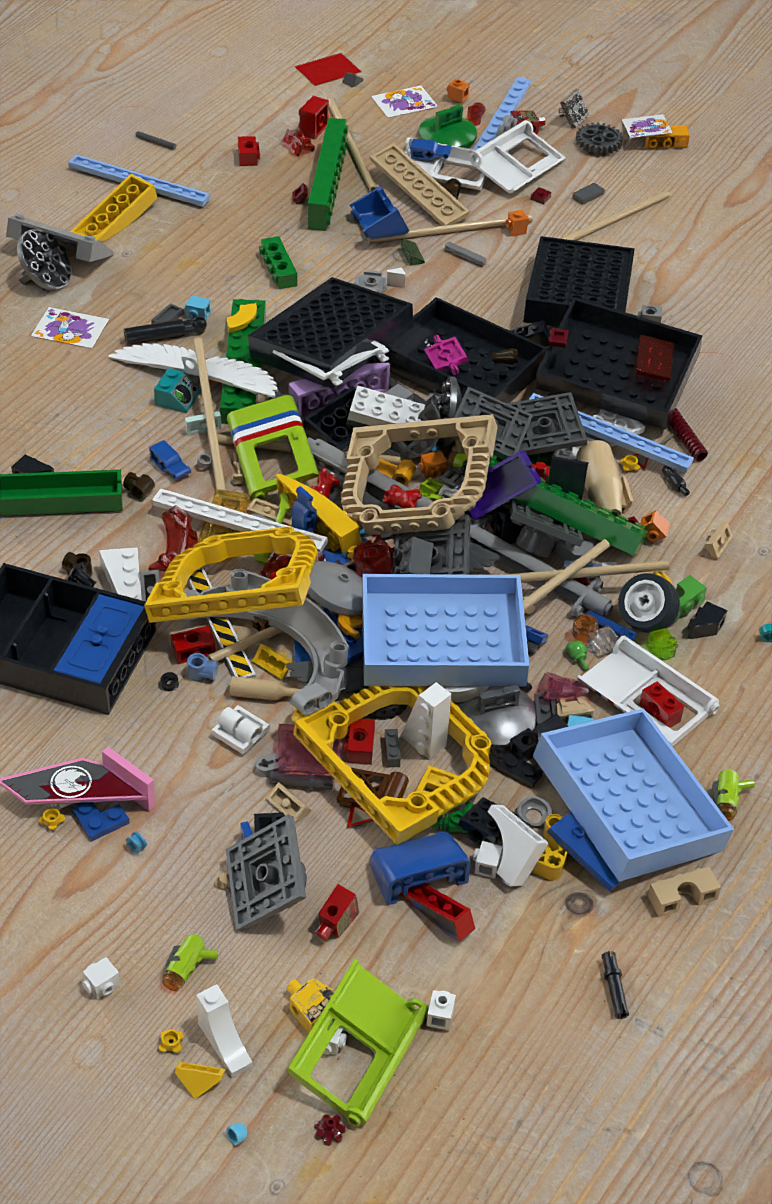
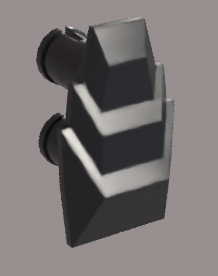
M83 561L73 567L65 580L94 587L96 581L85 572L86 568Z

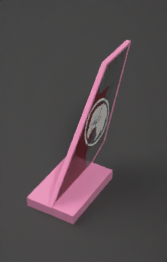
M109 747L102 751L103 764L85 758H78L0 778V785L26 805L134 800L148 811L155 807L154 780Z

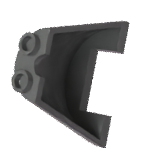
M433 395L425 401L426 408L419 413L422 417L421 421L441 419L439 402L436 396ZM439 438L414 440L411 443L406 441L392 442L391 448L386 451L398 457L417 458L432 450Z

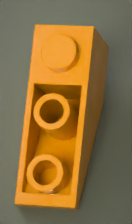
M670 126L673 133L646 136L644 148H688L690 138L687 126Z

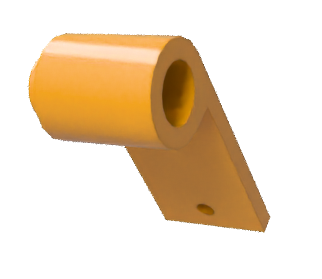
M379 459V464L374 469L408 486L416 471V466L410 460H402L396 466Z

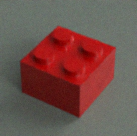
M313 95L299 109L300 122L298 128L300 129L301 136L315 140L326 129L329 118V100Z

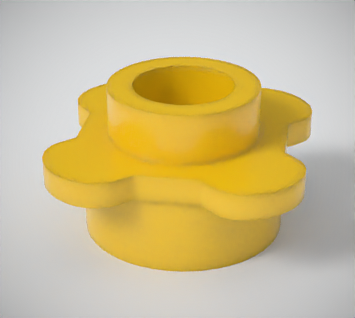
M627 455L620 461L623 464L624 471H637L640 469L638 459L633 455Z
M56 808L45 810L43 816L39 818L40 824H45L49 830H56L57 826L65 821V816L60 814Z
M169 1029L160 1034L162 1042L159 1045V1050L161 1052L173 1051L174 1053H179L182 1050L181 1040L184 1038L182 1032Z

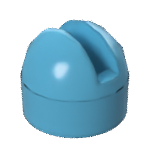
M239 1123L232 1124L226 1129L227 1136L234 1145L243 1142L248 1134L246 1126Z

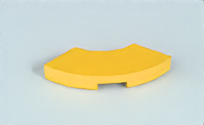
M256 303L240 305L238 313L226 318L229 333L242 330L251 321L255 320L257 314Z

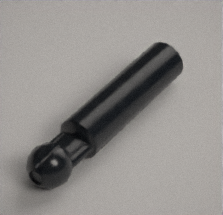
M196 316L191 320L185 321L177 319L123 329L126 345L183 336L187 332L195 331L200 333L206 329L207 322L203 317Z

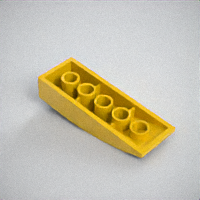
M130 174L70 232L82 236H93L95 240L101 242L111 238L130 225L158 199L154 185Z
M279 473L275 475L279 500L281 501L280 495L286 493L289 510L292 511V506L297 500L296 489L299 486L304 488L313 497L312 506L317 510L318 535L328 538L327 546L333 552L340 548L341 554L348 552L350 547L358 546L362 543L360 525L357 521H353L345 510H341L336 504L314 489Z

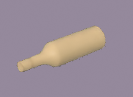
M232 676L230 682V696L279 700L285 696H293L295 692L301 690L286 687L276 680Z

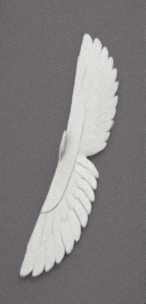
M142 343L143 346L132 345L133 347H123V349L114 351L115 354L108 355L110 359L161 369L170 368L199 376L196 352L191 349L187 351L184 347L179 348L163 344V347L156 343H153V345ZM218 356L206 360L208 379L232 387L235 386L254 394L275 398V392L278 391L277 383L273 381L274 378L269 376L267 371H263L259 367H253L252 364L244 363L243 361H236V359L228 360V358H220Z

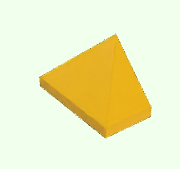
M260 644L252 660L281 680H284L289 672L286 664L293 663L287 654L264 644Z
M181 1061L175 1067V1074L194 1099L220 1082L226 1073L224 1068Z

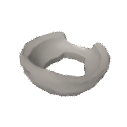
M531 796L520 802L517 813L526 825L540 826L545 824L546 818L552 814V809L545 800ZM530 810H537L541 813L542 819L539 823H531L527 819L526 813Z

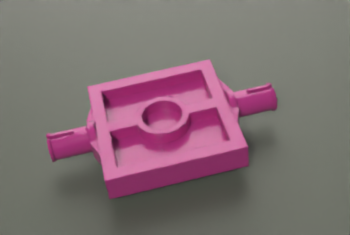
M434 335L432 339L435 344L424 349L432 367L442 372L451 369L453 375L459 374L460 371L457 366L468 362V358L456 337L441 340L439 335H436V337Z

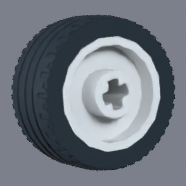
M644 573L634 576L625 583L620 591L618 607L621 616L631 627L645 633H658L670 627L675 622V619H677L680 611V597L675 587L669 581L656 574Z

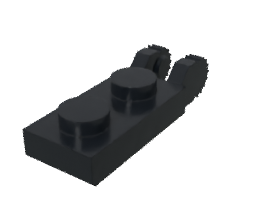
M494 745L491 748L492 754H489L490 765L496 768L497 771L529 788H533L542 777L543 770L506 752L502 747Z

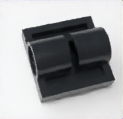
M484 797L459 820V826L468 830L469 839L476 845H481L482 841H490L496 844L502 838L498 824L488 813L491 805L498 804Z

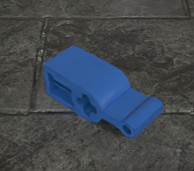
M413 139L410 147L411 159L434 160L435 157L447 159L452 150L450 145L442 146L436 141Z
M165 440L149 447L150 459L163 472H169L175 480L191 473L190 467L182 462L180 455Z
M299 486L296 489L297 500L292 506V526L312 532L317 529V510L312 506L313 497L304 488Z

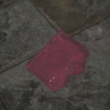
M546 672L538 685L537 693H541L544 696V700L586 696L589 689L580 681Z

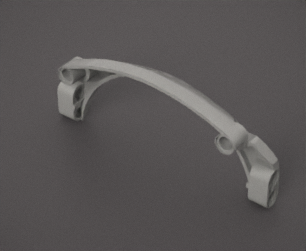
M234 569L231 571V584L215 586L203 590L201 593L194 589L188 590L185 593L187 597L258 589L261 588L262 584L271 579L244 569ZM306 597L303 605L181 619L233 617L255 621L254 616L264 621L268 620V625L287 633L297 640L306 649L313 663L314 670L309 683L303 689L295 692L291 700H289L290 704L304 715H310L327 707L339 696L344 680V671L341 668L345 667L348 662V644L331 618Z

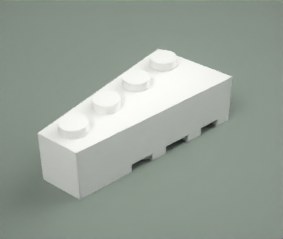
M437 682L421 693L400 736L412 745L419 754L424 755L429 760L447 745L451 693Z

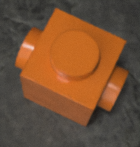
M454 79L447 86V98L463 103L469 97L470 84Z
M524 211L508 212L506 226L512 236L527 234L529 217L526 216Z
M441 450L421 455V461L418 465L419 471L424 474L426 479L442 476L447 471V460Z
M657 510L642 517L640 524L645 526V530L649 531L646 537L652 543L667 537L670 524Z

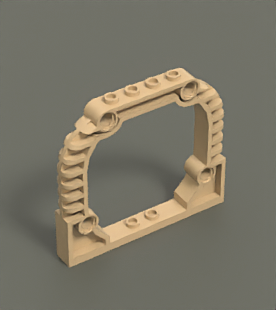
M493 414L353 428L346 459L348 462L347 473L341 492L343 509L352 520L357 521L364 528L368 535L449 529L454 525L455 520L464 516V511L473 509L476 502L483 496L488 466L493 458L497 424ZM459 436L468 460L461 488L451 498L438 499L428 507L382 510L380 506L373 504L363 505L362 500L369 470L378 466V457L391 448L392 442Z

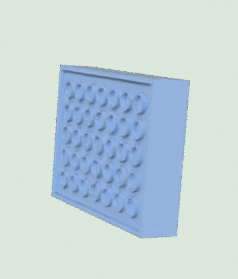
M363 574L364 686H432L437 682L441 686L518 685V687H526L529 657L520 575Z
M644 708L541 733L533 757L570 811H572L576 820L585 830V833L619 882L724 850L734 828Z

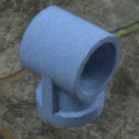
M200 653L190 655L187 659L189 678L194 681H201L205 678L215 680L218 671V661H209L206 656Z

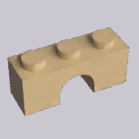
M710 867L697 868L692 872L677 874L669 879L656 880L650 884L648 898L658 917L679 911L682 900L680 894L692 896L697 905L717 900L721 886Z

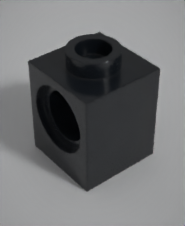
M530 728L510 739L508 752L526 762L533 758L538 744L537 734Z

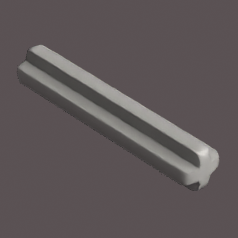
M452 242L445 244V250L480 266L486 264L487 259Z

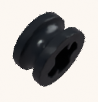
M173 672L164 673L160 678L161 686L166 691H174L179 686L178 676Z

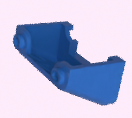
M382 186L377 187L349 205L352 209L350 211L354 220H359L364 228L362 232L366 238L370 237L372 240L406 235L410 232L398 209L393 206Z
M440 831L434 835L404 842L399 845L378 848L373 851L369 860V865L387 906L397 903L396 897L403 892V895L408 894L409 887L447 877L448 882H452L455 879L458 886L469 882L471 865L469 858L448 832Z

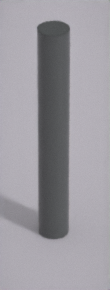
M140 131L136 132V137L173 150L176 149V144Z

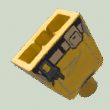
M315 978L310 979L304 985L294 979L287 986V991L292 994L289 998L290 1010L308 1033H310L335 991Z

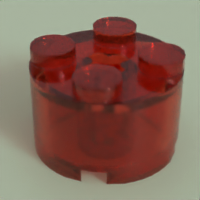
M367 540L355 547L352 558L356 572L362 578L363 574H390L393 560L389 545L382 540H377L378 542Z

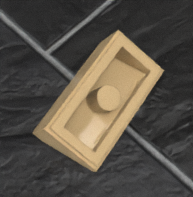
M279 782L265 798L280 812H283L285 816H294L295 824L312 811V809Z

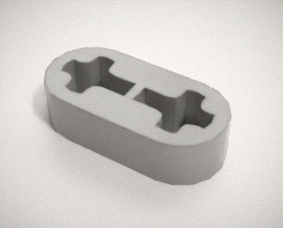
M288 751L262 756L256 761V773L261 777H270L271 770L288 772L294 767V756Z

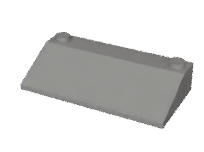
M21 214L8 217L6 237L19 240L20 236L28 230L37 229L52 234L55 239L77 245L76 258L92 262L113 256L114 252L101 241L95 240L93 236H82L26 219Z

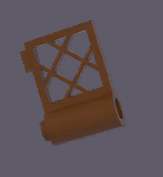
M351 768L356 776L362 777L364 783L379 800L385 796L403 798L409 783V779L405 774L395 771L390 774H383ZM382 780L381 784L375 787L370 784L371 781ZM341 787L336 799L339 806L352 808V806L361 807L352 797H344L348 792Z

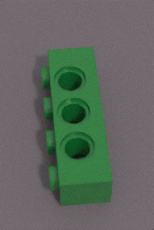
M280 237L261 239L259 253L263 255L264 264L268 266L269 274H272L273 283L277 284L278 289L296 287L297 271Z

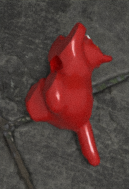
M323 468L317 480L318 485L311 486L310 488L330 500L331 488L335 485H340V480L332 472L327 474V468Z
M393 484L390 486V490L385 491L383 502L395 508V505L403 509L416 508L417 501L422 498V493L418 489L404 491L398 485Z

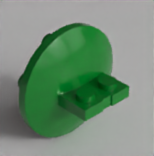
M458 104L438 111L435 116L425 119L419 126V137L422 140H433L441 144L470 148L476 141L477 128L471 121L462 117L463 106Z

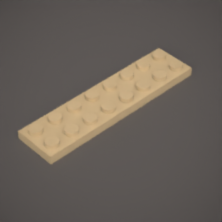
M395 143L370 156L372 163L441 226L455 224L469 216L470 211Z

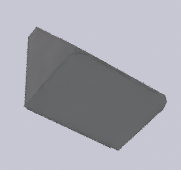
M345 73L343 83L350 87H355L363 82L364 79L352 73Z

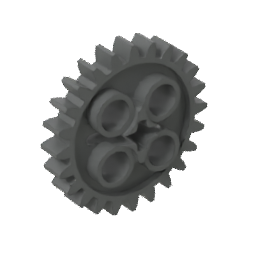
M592 122L591 125L586 124V126L582 125L581 128H578L575 141H577L580 148L583 147V150L588 149L589 153L593 151L594 154L599 152L602 155V152L607 155L608 152H617L621 148L623 136L619 129L615 130V126L610 127V124L606 126L605 123L600 125L599 122L597 124Z

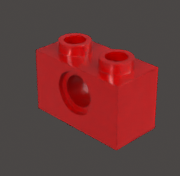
M255 136L238 137L240 166H258L257 160H260L259 142H256Z
M209 625L171 634V648L178 664L186 663L188 657L195 653L208 657L209 654L216 652L215 640Z
M658 681L642 690L639 705L647 713L669 728L681 722L684 706Z
M359 719L348 726L345 738H349V740L344 742L343 754H347V763L372 765L375 720Z

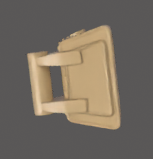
M579 694L555 697L556 713L567 725L569 715L587 718L594 717V708L586 700L582 699Z

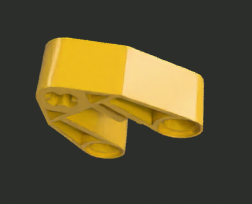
M551 814L546 818L543 834L549 844L531 871L550 881L560 879L568 852L547 833L552 825L563 818L558 814Z

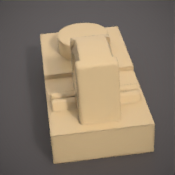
M722 522L717 529H712L708 535L709 540L706 543V547L711 559H718L733 538L728 522Z

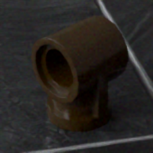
M454 178L449 179L443 187L458 200L461 182Z
M129 472L124 478L123 487L130 490L137 499H143L155 488V483L146 474L138 477L136 473Z
M68 552L64 556L62 561V568L64 570L71 571L73 567L83 561L86 568L85 572L90 577L93 574L89 555L85 553L75 555L73 552Z

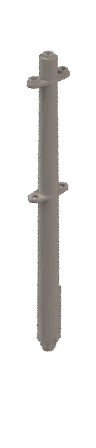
M307 438L316 466L321 470L327 468L345 478L348 467L347 453L321 439ZM376 469L369 470L365 486L366 492L381 500L384 499L385 491L390 490V486L393 484L398 485L404 491L412 489ZM422 495V498L417 501L416 508L428 507L434 501ZM482 517L476 524L471 522L470 542L499 555L500 559L497 560L498 562L519 573L556 570L484 530L488 524L487 517ZM596 577L588 587L571 578L566 579L553 589V591L576 602L570 611L572 617H579L583 612V607L603 617L609 615L613 609L612 600L597 593L604 584L599 577ZM547 580V581H536V582H538V583L544 585V584L547 583L549 580Z

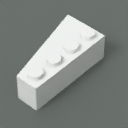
M138 548L99 550L101 568L105 573L107 582L110 584L112 593L142 600Z

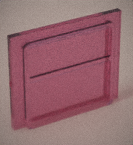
M278 724V774L332 776L293 735V724ZM335 739L332 750L341 759L340 739Z

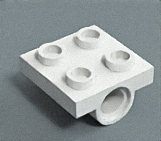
M237 705L234 709L227 707L223 710L218 719V724L212 729V735L244 755L269 731V724Z

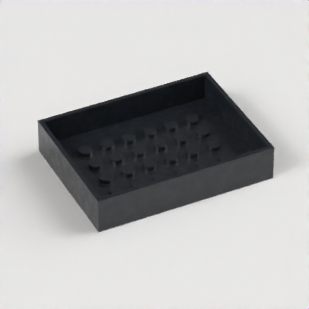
M540 236L526 296L523 322L532 324L544 320L546 326L559 327L573 297L626 312L635 248Z
M331 277L248 335L250 359L332 389L336 385L329 378L322 380L274 354L273 350L331 371L371 342L376 341L387 348L414 327L413 303ZM376 355L341 371L342 375L338 378L343 381Z
M435 297L413 316L414 327L387 347L389 352L385 353V356L389 360L385 362L379 360L378 363H389L390 372L431 392L436 389L437 393L442 394L443 382H446L449 377H455L462 399L467 388L470 387L504 403H510L537 378V371L548 348ZM434 335L435 337L439 335L441 340H447L452 337H456L468 358V362L457 366L460 371L459 374L453 375L451 369L442 372L432 367L424 349L435 344L432 339ZM511 348L513 350L517 349L518 363H514V365L494 363L493 352H500Z
M573 297L558 328L568 330L566 348L549 346L537 371L536 389L554 395L571 392L576 402L666 430L700 354L703 336Z

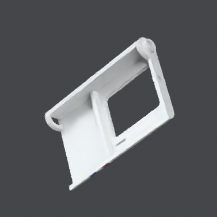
M527 120L499 135L469 155V160L473 166L508 193L515 192L566 158L545 142L544 139L533 132L532 124ZM525 140L530 141L547 155V157L529 168H526L507 153V151Z
M407 137L404 152L411 158L410 147L415 138ZM452 146L447 159L443 157H435L434 160L412 159L442 185L446 184L449 179L454 178L438 174L444 163L477 169L469 160L470 153L475 150ZM481 173L476 182L459 178L454 179L461 182V187L481 190L487 176Z
M625 635L618 639L610 655L583 676H577L578 681L624 713L642 709L633 702L641 696L644 688L658 681L679 702L697 714L678 731H673L647 713L671 746L676 745L711 714L714 715L720 708L718 698Z

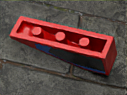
M425 883L409 887L408 894L403 895V892L400 893L402 897L439 929L459 942L475 930L471 909Z

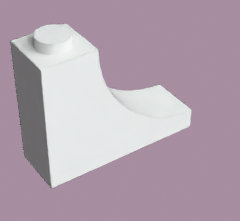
M491 805L488 813L498 824L503 840L502 860L496 873L502 878V882L510 887L523 886L549 843L504 805Z
M216 984L197 994L198 1024L231 1077L233 1078L252 1068L253 1062L246 1052L234 1026L229 1002Z

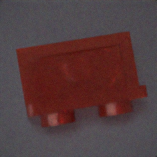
M287 129L281 141L295 156H299L302 149L313 152L315 146L311 143L312 141L304 137V133L299 130Z

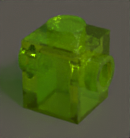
M664 628L649 633L647 646L649 652L660 660H669L675 657L678 642L669 630Z

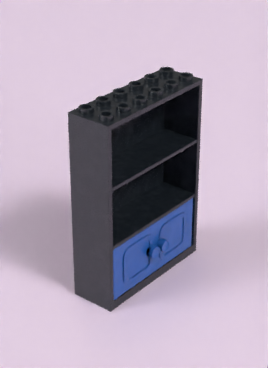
M3 563L0 567V684L109 715L157 631L156 622L149 623L144 606L146 601Z

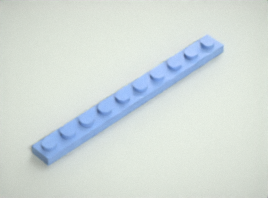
M517 77L473 150L496 138L498 126L504 122L502 121L503 117L510 115V111L516 110L530 87L531 80Z
M77 154L68 162L70 168L116 182H122L130 174H133L153 184L156 194L203 207L210 200L209 193Z
M533 393L530 399L541 398L543 396ZM578 411L586 433L684 473L687 472L693 462V457Z

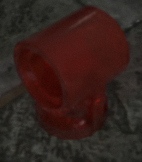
M477 102L468 107L467 119L475 126L481 123V117L486 111L485 106Z

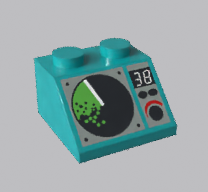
M168 368L154 388L155 405L187 413L201 390L184 372Z

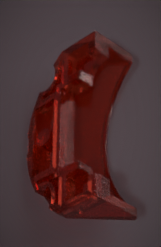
M177 505L162 513L161 517L167 533L166 552L159 555L158 560L151 564L148 570L159 569V571H166L170 562L177 555L198 544L197 532L191 527V522L193 521L191 516Z

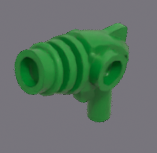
M467 802L463 811L456 810L455 813H450L448 818L447 813L444 815V818L441 815L437 819V823L431 825V828L437 829L439 826V830H442V826H444V831L448 827V831L454 834L461 832L468 834L467 829L459 826V820L474 804Z

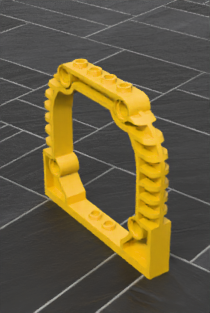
M290 526L207 537L203 542L195 544L193 548L186 549L180 555H177L170 562L161 581L155 584L144 605L149 623L303 605L311 584V571L317 559L316 544L309 536L299 531H294V528ZM261 553L293 554L288 566L276 572L277 577L262 584L261 588L187 597L184 592V587L194 571L206 564L218 563L228 557Z
M369 686V688L351 695L350 698L343 699L338 704L334 701L327 707L296 720L293 735L396 845L437 823L439 816L475 797L484 788L490 773L489 752L491 740L484 731L474 724L471 718L467 717L460 710L459 706L451 701L448 733L463 747L462 758L470 767L462 775L428 794L414 791L407 798L385 796L380 800L365 785L364 781L354 774L351 767L332 750L335 739H342L347 735L350 724L380 708L399 704L409 705L413 709L418 696L431 686Z

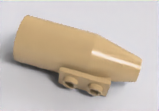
M600 440L587 442V445L579 448L576 457L579 461L589 462L585 482L588 498L595 503L596 507L600 509L602 507L612 511L611 514L617 517L622 515V513L625 514L633 504V497L626 476H622L620 479L610 445Z

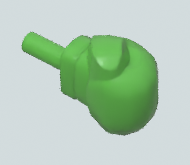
M581 641L569 642L565 647L566 653L571 656L575 663L580 662L584 671H587L589 668L584 661L587 658V647Z

